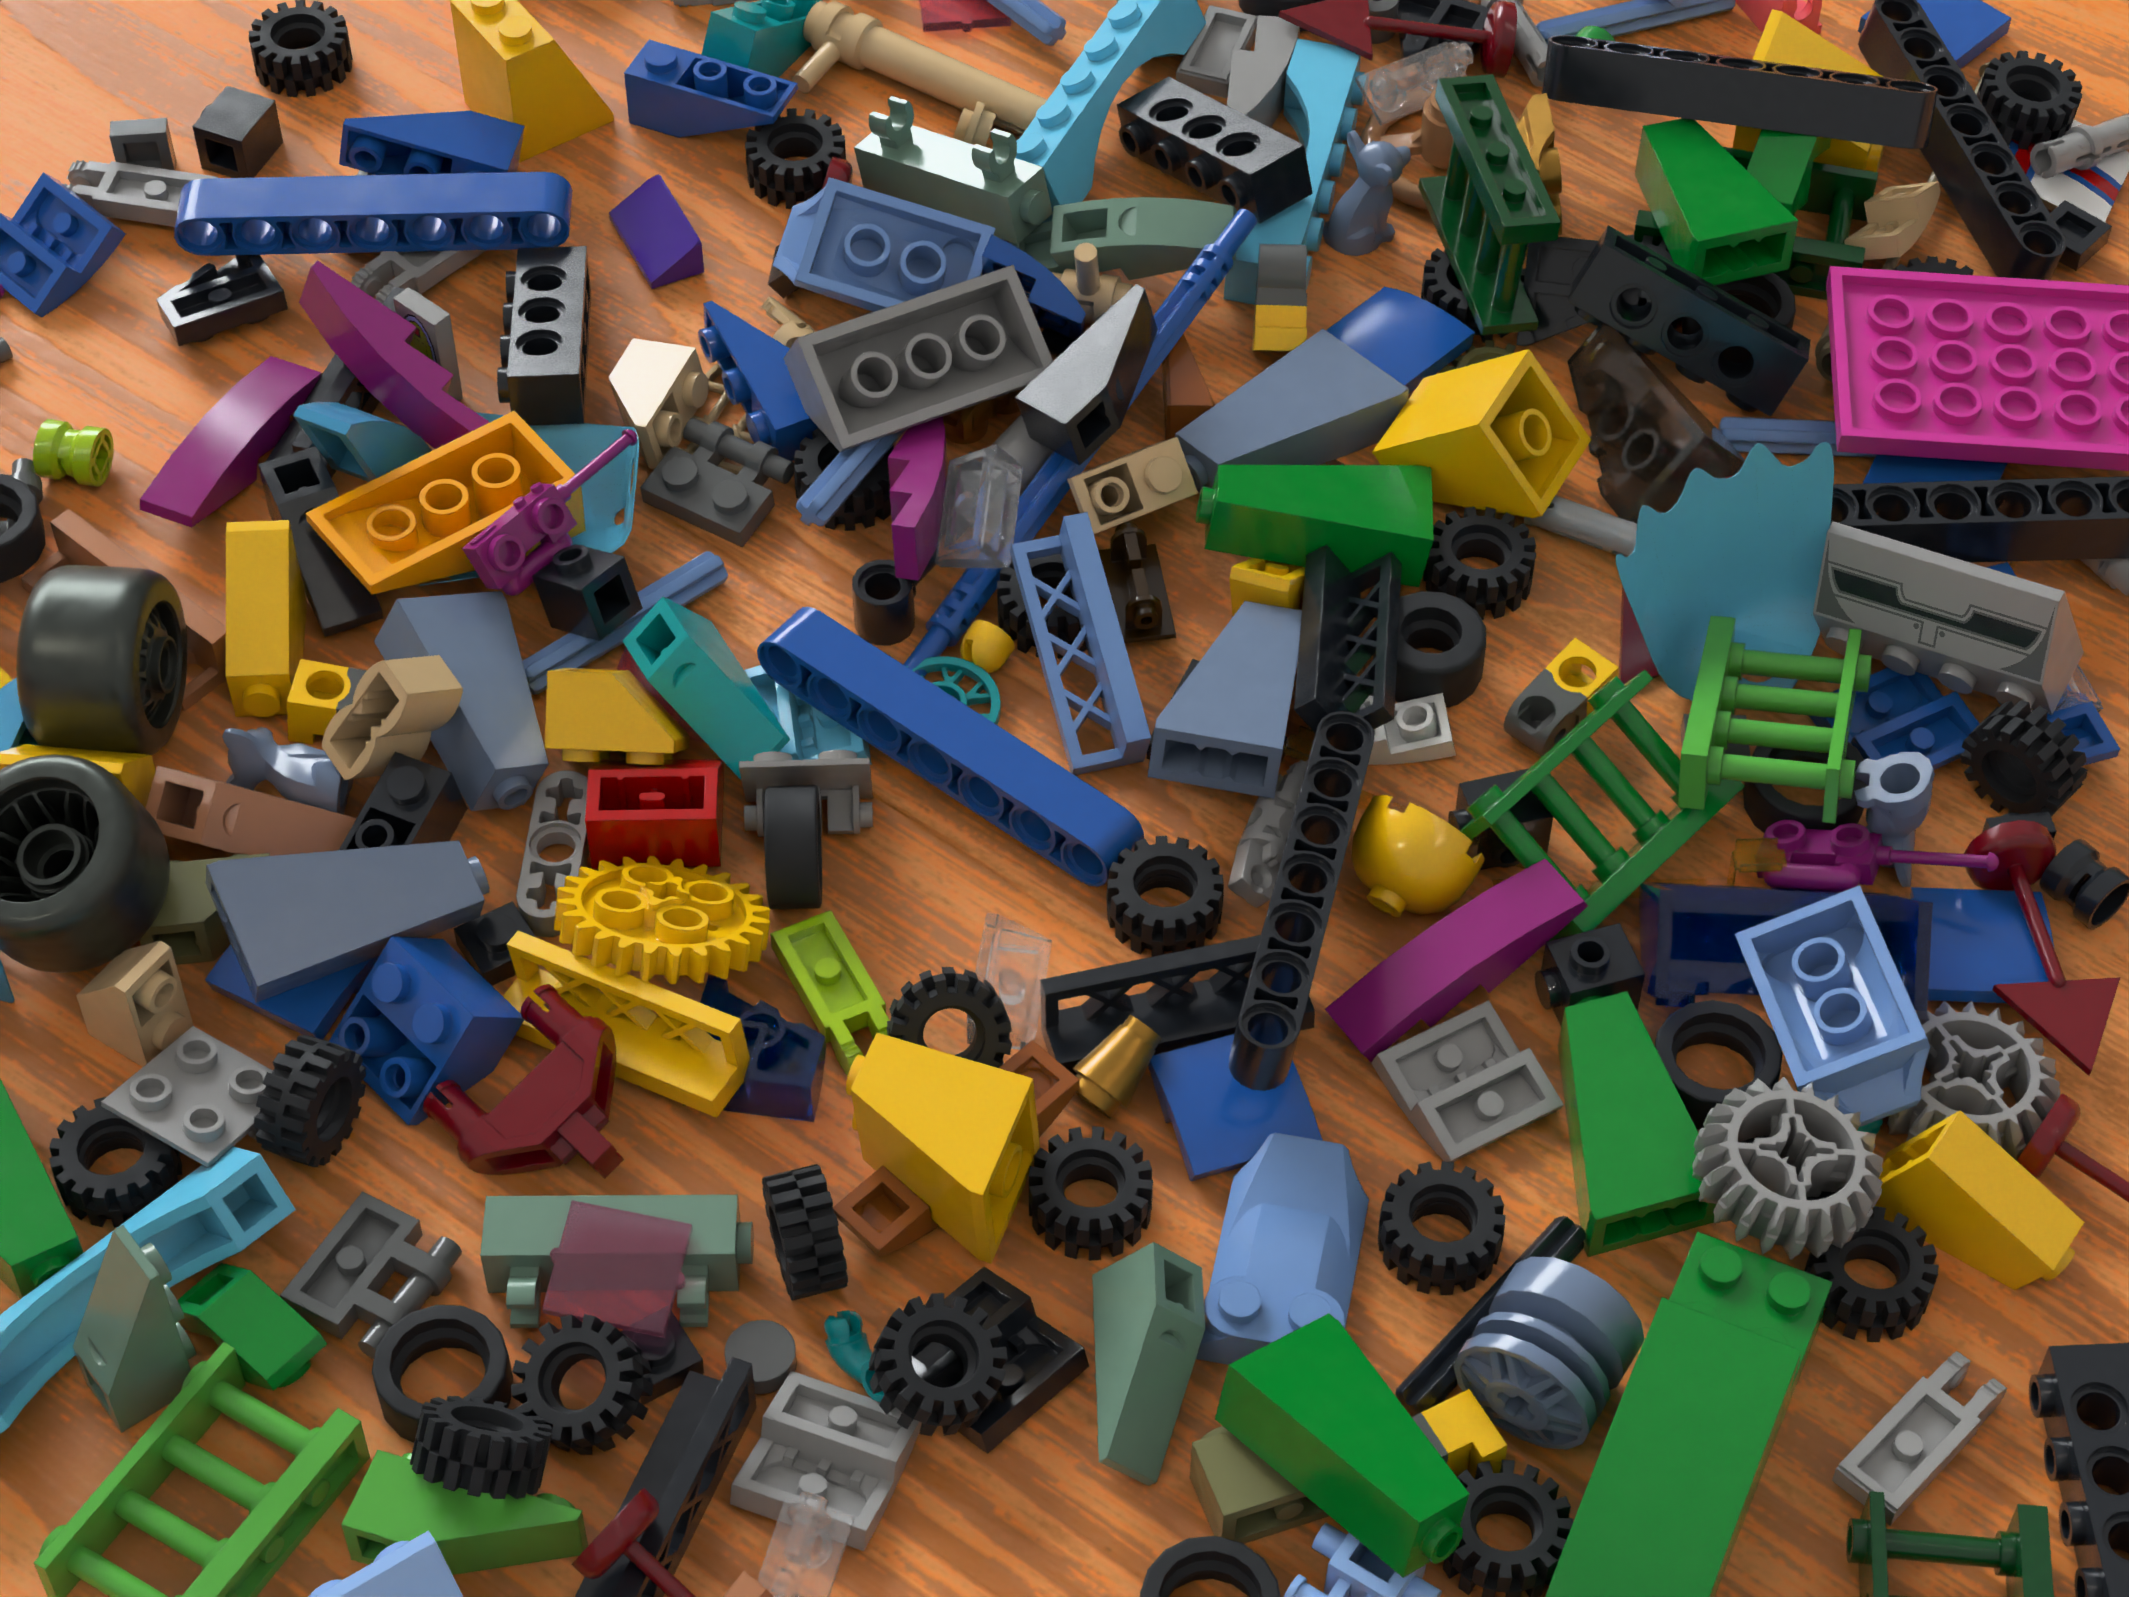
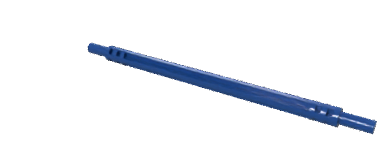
M1239 209L1214 244L1204 246L1154 314L1158 331L1128 409L1233 267L1232 257L1257 224V218L1249 210ZM1099 448L1081 465L1053 451L927 621L926 629L928 632L903 665L913 670L926 658L941 656L947 646L953 647L958 643L997 589V581H1000V571L1003 566L1010 568L1011 544L1033 540L1069 491L1070 486L1067 479L1082 473ZM923 669L914 671L918 675L922 674L923 678L927 675V671Z

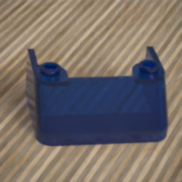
M1643 882L1639 890L1641 967L1645 973L1642 991L1655 998V1005L1684 1007L1695 1003L1696 995H1709V993L1759 995L1735 934L1841 892ZM1863 892L1914 1009L1927 1011L1933 902L1898 894Z

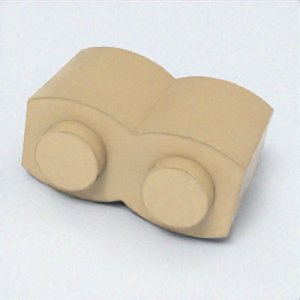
M440 655L377 662L360 679L354 693L353 703L339 710L329 722L324 733L322 748L344 780L381 776L395 752L420 761L429 745L431 732L444 726L456 712L462 697L463 687Z

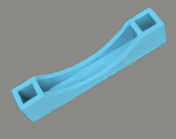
M1119 0L1110 9L1107 18L1094 36L1086 42L1084 50L1071 68L1061 77L1060 83L1048 100L1037 110L1035 118L1025 132L1016 140L1017 153L1015 158L1043 167L1052 212L1053 206L1082 202L1091 190L1101 130L1110 105L1122 84L1136 68L1151 58L1185 55L1199 35L1206 21L1197 0ZM1053 214L1049 216L1044 222L1052 221Z
M1297 39L1286 72L1283 115L1295 130L1300 143L1304 145L1313 194L1264 222H1257L1256 226L1237 250L1236 260H1233V267L1225 276V300L1255 305L1260 244L1306 245L1307 255L1309 251H1319L1324 229V218H1319L1320 213L1329 215L1331 212L1336 185L1335 181H1331V177L1341 178L1347 151V145L1342 144L1343 140L1347 141V134L1356 128L1358 109L1353 108V106H1363L1366 97L1369 74L1360 72V55L1339 45ZM1307 256L1306 290L1311 275L1312 256Z
M233 1146L209 1168L201 1165L121 1225H124L140 1248L150 1242L158 1250L172 1276V1280L166 1283L170 1288L199 1271L241 1252L296 1209L261 1154ZM112 1232L0 1314V1434L10 1427L24 1406L44 1384L76 1355L73 1345Z

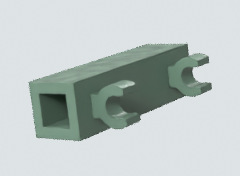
M891 96L888 99L890 116L875 111L870 113L869 127L872 133L854 147L864 188L995 227L994 236L1019 244L1053 214L1043 167L1015 158L1017 142L1011 133L994 128L991 131L992 149L978 144L973 145L913 126L914 111L911 103L907 100Z
M738 1194L486 1196L480 1256L488 1293H507L506 1307L511 1309V1328H539L541 1292H677V1308H680V1325L682 1327H708L709 1291H739L740 1264L753 1263V1222L740 1221Z

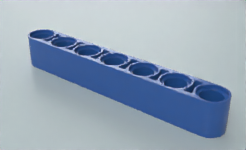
M551 172L197 179L185 184L181 190L174 238L177 244L185 251L202 256L367 253L380 251L513 250L518 248L558 247L569 237L573 190L570 183L564 177Z
M802 607L798 609L769 635L757 649L758 660L762 668L776 683L860 738H863V740L1080 882L1095 887L1104 885L1108 881L1112 862L1118 863V854L1125 848L1134 852L1135 842L1144 839L1141 824L1125 807L815 608Z

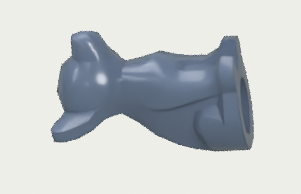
M1353 130L1347 134V143L1356 162L1359 177L1353 186L1340 198L1329 221L1325 222L1323 237L1325 243L1334 250L1344 255L1360 256L1376 250L1382 242H1391L1394 238L1395 230L1392 224L1387 223L1388 213L1393 203L1392 183L1399 179L1402 169L1409 163L1411 152L1407 146L1394 147L1391 143L1385 141H1372L1365 145L1358 133Z
M263 727L247 731L235 728L225 729L222 738L229 749L228 764L233 773L226 783L254 790L258 783L268 780L288 800L344 814L354 779L344 780L324 750L303 743L278 745L273 739V733Z
M1899 752L1879 760L1865 759L1861 761L1855 772L1856 779L1863 781L1867 787L1855 790L1854 792L1857 805L1867 809L1866 822L1868 825L1866 828L1869 833L1882 834L1883 846H1892L1893 850L1914 851L1916 828L1924 821L1931 805L1935 773L1930 759L1920 752ZM1892 863L1891 866L1880 865L1886 868H1895L1901 886H1911L1912 864Z

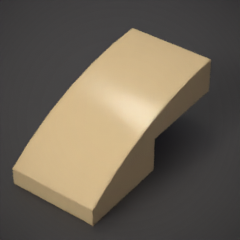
M1939 181L1886 187L1864 202L1868 224L1846 238L1844 244L1866 248L1864 260L1901 257L1914 245L1930 221L1941 193Z

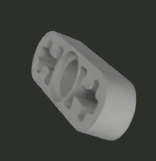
M575 771L552 773L546 776L536 789L516 899L520 914L534 935L540 937L560 935V931L554 930L556 901H552L550 909H538L545 902L547 892L545 884L555 886L557 899L558 887H564L565 877H578L579 868L587 867L589 845L585 813L588 778ZM564 798H573L568 806V822L559 820L557 807L562 805ZM553 844H565L574 849L573 854L569 858L560 862H549L539 856L544 848Z

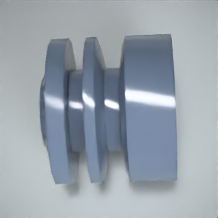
M1529 1257L1515 1264L1494 1297L1489 1309V1315L1480 1319L1472 1337L1466 1341L1459 1352L1453 1366L1457 1383L1462 1391L1471 1390L1493 1424L1518 1439L1543 1448L1568 1450L1584 1443L1597 1417L1601 1415L1611 1396L1610 1390L1619 1385L1645 1340L1642 1323L1629 1302L1608 1282L1579 1265L1554 1257Z

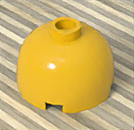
M1374 796L1362 815L1353 836L1351 861L1358 878L1370 889L1367 900L1379 910L1394 917H1400L1404 910L1419 915L1442 912L1457 903L1470 888L1485 861L1483 854L1480 853L1471 858L1466 852L1471 846L1472 841L1447 821L1426 809L1409 803L1404 813L1395 809L1387 808L1393 798L1392 796Z

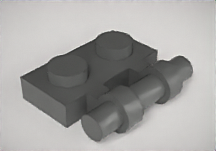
M691 418L684 428L683 437L699 445L693 455L675 446L670 448L640 487L643 502L743 547L775 506L773 492L763 487L764 483L770 477L783 484H787L794 474V462L779 456L778 449L761 441L752 444L734 436L732 428L717 421L707 424L696 418ZM725 457L744 467L736 475L718 465Z
M362 1191L280 1294V1297L308 1323L341 1340L357 1319L370 1324L371 1327L358 1342V1346L363 1353L374 1359L376 1347L392 1325L409 1313L419 1310L430 1295L438 1296L452 1279L450 1269L462 1255V1250L453 1240L443 1236L436 1241L428 1253L415 1247L416 1243L423 1236L420 1220ZM397 1272L408 1279L392 1300L378 1294L391 1275Z

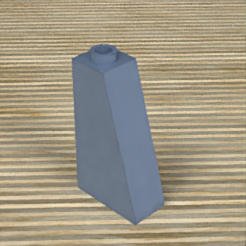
M1321 329L1175 433V437H1178L1195 486L1200 494L1202 487H1213L1218 465H1319L1378 443L1406 404L1409 388L1335 336Z
M501 591L396 599L374 642L384 660L440 655L463 687L462 697L456 712L444 726L431 732L430 740L447 770L452 772L470 810L479 811L495 808L509 810L524 805L533 794V789L549 762L507 600Z
M1249 601L1243 602L1156 719L1147 777L1274 799L1298 662L1302 610Z
M459 840L219 860L206 866L205 882L255 1003L380 956L391 936L427 938L479 918L485 901L483 895L490 891L488 880L480 861L476 856L467 859Z

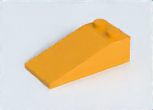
M514 410L307 512L306 519L310 526L371 594H376L475 571L462 549L466 544L513 506L515 499L527 495L531 491L530 487L533 484L541 482L554 484L556 487L558 484L563 485L575 473ZM582 486L571 494V499L565 503L577 522V525L568 532L571 538L586 531ZM539 541L526 552V556L538 547L541 542Z

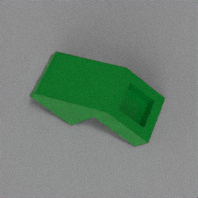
M1762 129L1747 171L1793 214L1807 204L1813 161L1817 156L1830 148L1831 138Z
M220 1263L177 1300L185 1317L179 1321L184 1330L213 1338L218 1347L223 1342L234 1347L245 1382L274 1391L277 1388L288 1386L301 1378L311 1366L310 1359L327 1345L322 1335L251 1270Z

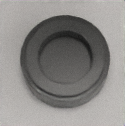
M756 1320L745 1323L733 1331L725 1345L726 1368L732 1357L752 1363L755 1394H768L779 1390L790 1371L795 1372L797 1358L794 1339L786 1328L776 1322Z

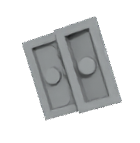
M1489 1000L1378 1053L1371 1063L1397 1105L1422 1138L1445 1162H1455L1560 1110L1564 1105L1530 1047L1521 1052L1519 1051Z
M790 1371L763 1415L760 1439L732 1482L730 1504L864 1551L900 1480L922 1422L913 1419L909 1428L905 1429L897 1424L902 1412L896 1407L886 1415L879 1406L880 1402L870 1397Z

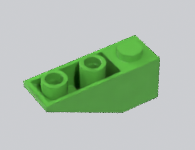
M377 1450L341 1524L351 1560L367 1565L373 1563L377 1555L388 1546L399 1541H411L429 1530L452 1575L579 1556L588 1547L582 1510L576 1509L569 1501L562 1497L541 1493L537 1497L526 1494L525 1498L515 1499L506 1493L505 1499H493L489 1493L481 1492L480 1497L467 1495L468 1490L462 1488L451 1491L443 1488L444 1482L430 1483L423 1479L424 1474H416L412 1470L413 1465H410L412 1453L403 1454L401 1457L381 1450Z

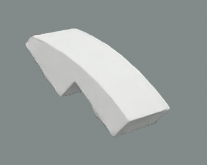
M1443 693L1395 703L1394 719L1374 729V744L1368 765L1415 763L1456 756ZM1369 696L1356 712L1372 705L1374 696Z

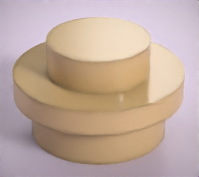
M977 101L974 111L963 108L953 138L985 147L996 114L984 110L985 104Z

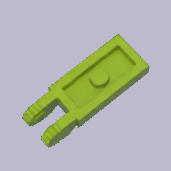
M829 910L770 933L771 947L826 1043L831 1041L836 1059L848 1077L854 1059L858 1055L863 1056L861 1049L855 1044L851 1033L869 1027L873 1039L876 1032L888 1036L887 1021L890 1020L886 1015V1003L833 912Z

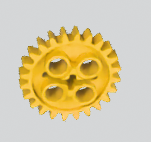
M649 856L647 863H637L629 857H623L622 866H616L601 860L599 861L598 871L587 867H580L578 877H565L564 887H558L554 930L560 931V943L573 944L572 954L574 956L592 955L591 966L593 967L611 963L616 965L615 975L622 976L634 970L640 972L641 980L644 982H648L657 974L664 975L670 984H677L679 976H688L700 984L704 983L705 973H710L724 980L728 978L729 968L745 972L748 968V961L759 962L761 960V952L767 949L770 908L762 906V895L749 894L750 884H730L731 874L728 872L714 876L707 874L708 865L702 864L693 869L684 868L682 859H675L670 865H661L655 856Z

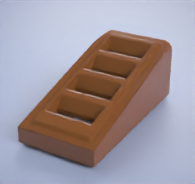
M1184 334L1162 362L1165 440L1175 438V433L1215 406Z

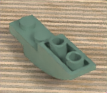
M1135 197L1082 201L1053 206L1052 221L1041 223L1019 244L1009 243L1029 254L1049 271L1055 273H1063L1066 268L1076 270L1075 248L1079 244L1090 243L1097 249L1099 272L1121 268L1128 280H1134L1188 269L1205 245L1214 244L1237 211L1231 205L1180 198ZM1236 253L1232 257L1233 260H1236Z

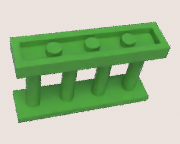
M1711 616L1681 750L1678 807L1704 810L1709 785L1720 786L1722 779L1825 790L1822 822L1835 824L1839 798L1852 799L1856 760L1846 759L1855 695L1856 692L1868 693L1872 655L1860 654L1862 630L1849 628L1844 659L1745 650V643L1734 642L1736 618ZM1744 674L1840 684L1839 693L1740 684L1739 680H1742ZM1737 708L1835 718L1833 728L1737 719L1732 718V714L1735 715ZM1730 743L1829 753L1828 763L1822 764L1725 754V749L1728 750Z
M223 1342L207 1361L199 1362L190 1370L183 1382L181 1392L66 1525L55 1528L45 1539L40 1549L39 1557L34 1561V1565L47 1596L66 1597L76 1584L83 1580L109 1597H168L101 1556L126 1525L130 1523L202 1567V1572L185 1593L174 1597H257L370 1458L361 1421L337 1408L322 1427H315L309 1430L242 1391L246 1383L235 1348ZM223 1413L295 1455V1460L276 1483L269 1482L264 1485L196 1445V1443ZM178 1468L249 1510V1515L230 1538H223L218 1541L149 1500V1498L171 1472Z

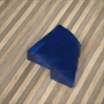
M708 975L700 1003L741 1019L750 1055L744 1082L722 1111L814 1122L824 1073L826 1055L825 1036L803 1023L786 1021L781 1017L778 1009L762 1000L755 1006H752L729 993L728 981L726 979L723 980L716 976ZM708 1033V1034H710L714 1039L721 1041V1038H720V1037H718V1036H716V1035H713V1034H711V1033Z

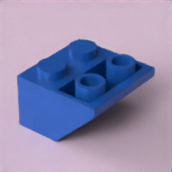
M391 936L329 1042L353 1050L361 1055L363 1058L361 1065L366 1068V1076L363 1080L407 1125H418L428 1118L423 1111V1103L430 1092L444 1105L449 1103L447 1098L436 1088L438 1084L446 1080H453L465 1092L492 1073L524 1019L521 1017L520 1012L444 939Z

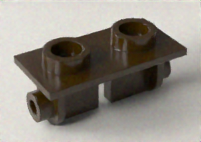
M1131 522L1122 523L1116 527L1111 537L1110 549L1098 551L1124 643L1176 638L1156 544L1147 545L1145 532L1139 529L1136 524Z

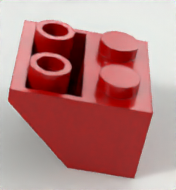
M722 759L665 760L664 765L628 764L626 760L595 762L588 770L585 813L592 869H598L599 861L601 860L616 866H622L623 857H629L637 863H647L649 856H655L661 865H670L675 859H682L684 867H697L702 864L708 865V867H721L724 761Z

